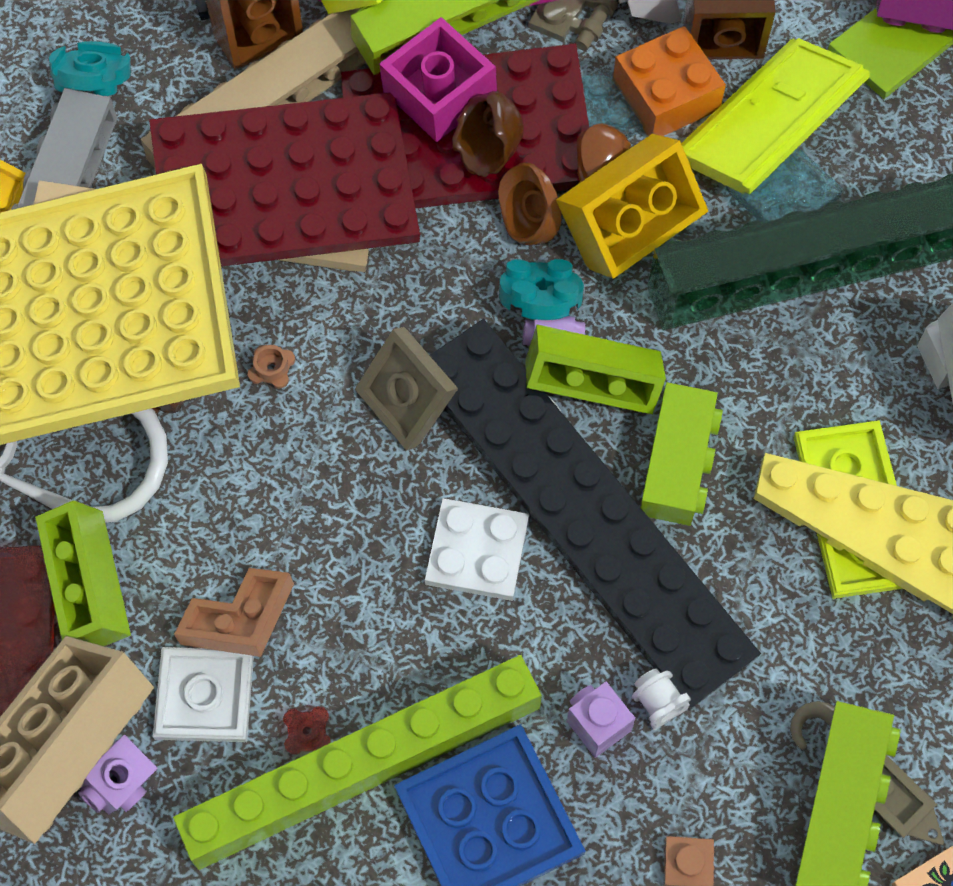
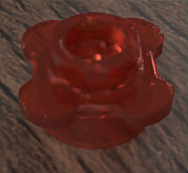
M318 706L312 711L306 712L290 709L284 714L283 722L288 728V738L284 742L287 752L297 755L301 751H314L331 743L330 737L326 735V723L329 720V714L325 708ZM304 727L311 728V732L307 735L302 730Z

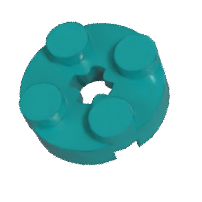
M78 42V50L66 53V46H63L53 51L49 56L50 76L53 79L54 88L60 92H63L64 88L93 91L94 94L111 96L117 93V85L126 82L131 76V60L128 52L123 56L121 55V47L107 42Z
M515 259L506 264V271L500 277L499 300L508 310H510L511 304L521 308V316L535 320H556L569 316L571 307L576 306L577 310L581 307L584 283L576 273L572 272L573 265L567 260L554 259L548 263H529L525 260Z

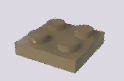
M405 327L392 330L355 390L406 451L414 449L422 442L458 388Z

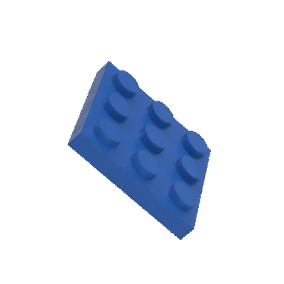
M521 724L394 785L395 791L440 886H523L585 855L586 851Z

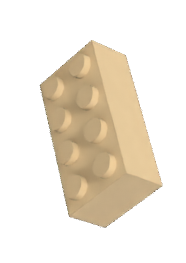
M65 636L0 717V830L36 844L42 834L51 827L55 817L71 796L80 789L84 779L103 754L112 747L114 740L128 721L140 710L144 700L154 689V686L124 652Z

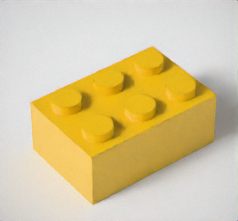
M650 134L556 199L585 265L591 271L612 279L709 212L680 140L656 134Z

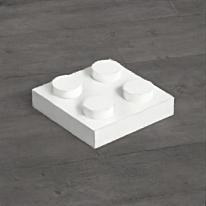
M442 498L425 577V585L513 601L529 514Z

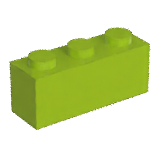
M538 324L536 325L525 359L527 388L652 415L666 380L661 351Z
M666 382L640 506L648 517L691 526L694 514H703L708 488L700 487L702 473H711L715 449L708 447L710 434L718 435L723 410L715 408L718 392Z
M73 500L36 516L61 639L63 640L65 636L100 646H107L131 636L103 511Z

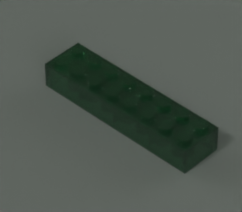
M953 173L938 181L925 184L914 182L900 190L888 193L872 192L862 199L846 203L835 201L821 209L809 212L793 211L782 218L767 222L756 220L738 229L725 232L714 230L700 238L684 242L672 240L664 243L654 250L647 287L662 331L953 260Z

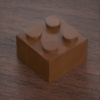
M686 0L683 26H686L709 60L764 59L776 13L775 1Z

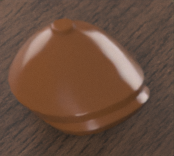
M600 123L594 124L581 133L577 139V168L580 183L632 148L628 138L621 131L608 124Z
M526 162L512 167L503 176L498 190L499 203L507 233L512 239L524 245L547 243L557 235L562 224L563 215L556 202V199L559 198L547 175L534 164Z

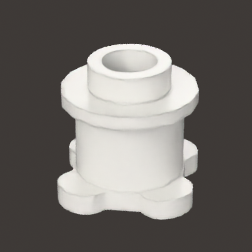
M658 669L650 670L642 675L634 684L637 690L633 693L632 698L636 702L641 701L649 713L650 726L653 730L685 712L690 705L688 702L691 699L688 694L681 695L671 682L670 678L673 675L670 671L660 673Z

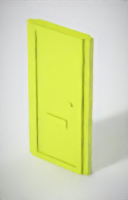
M792 38L681 143L691 169L742 194L745 192L751 194L870 77V71L864 69L863 65L800 38L796 40Z

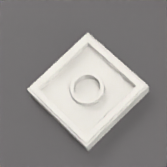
M162 647L153 728L154 740L247 742L254 656L204 648Z

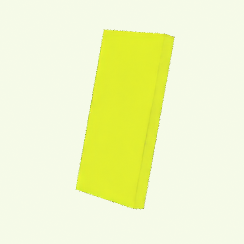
M880 420L795 432L793 437L800 462L897 486ZM817 533L832 599L903 589L863 565L864 561L847 550L842 549L840 551L826 543L828 539Z

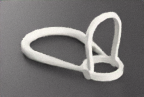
M152 408L131 413L141 421L150 443V463L144 480L127 498L113 505L93 507L103 511L105 523L117 522L139 511L160 487L168 464L167 436ZM17 441L6 444L3 455L0 457L1 482L51 509L73 501L4 474L5 467L14 457Z

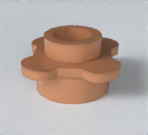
M261 345L257 347L253 357L254 366L248 370L249 380L254 384L266 382L272 384L277 389L284 388L289 383L287 374L290 366L295 363V355L292 351L283 350L276 345ZM274 364L275 368L270 370L268 369V365Z

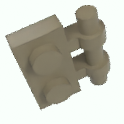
M557 0L539 4L528 22V28L561 42H564L570 31L576 33L578 37L574 43L577 44V49L587 52L592 42L599 40L603 33L602 25L608 15L613 16L618 7L617 0ZM585 6L594 9L589 18L584 20L578 18Z

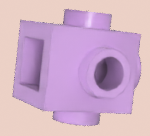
M123 735L103 754L84 779L79 795L90 808L98 813L103 809L109 815L119 807L127 812L147 792L141 785L158 768ZM109 773L115 775L117 784L111 781Z

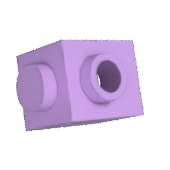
M604 682L596 689L589 685L570 700L572 707L568 711L567 723L594 758L632 731L636 718L607 682Z

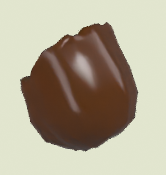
M491 91L490 93L471 98L457 118L458 125L453 136V149L460 153L462 163L469 173L481 177L497 174L514 155L524 135V125L519 110L512 101L499 91Z

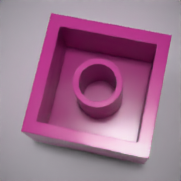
M442 17L379 64L384 93H391L395 97L396 104L436 142L457 127V118L471 98L490 93L491 91H497L496 66Z

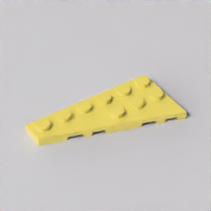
M768 453L764 454L754 495L756 501L798 526H807L827 538L826 543L840 551L842 549L847 550L864 561L863 565L921 600H930L953 614V500Z

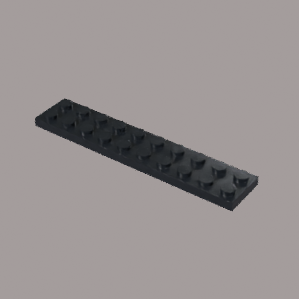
M484 318L429 355L458 388L445 407L447 413L652 667L658 669L660 673L664 671L671 672L673 676L670 680L681 695L687 693L691 699L688 702L690 704L689 711L761 655V652L548 395L544 391L527 388L526 369Z

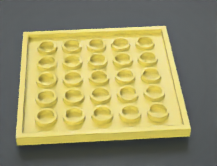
M202 164L0 213V445L240 387L207 175Z

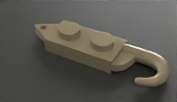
M814 701L806 703L796 710L791 719L790 732L793 741L799 749L803 750L807 747V743L802 736L803 724L810 718L818 717L831 727L835 709L833 705L827 702ZM886 755L882 774L891 776L885 804L876 802L874 811L902 839L910 836L943 845L944 840L934 810L937 803ZM931 829L937 833L934 839L928 836V832Z

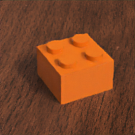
M686 26L615 56L612 83L648 136L650 134L665 136L713 114L722 104L726 84Z

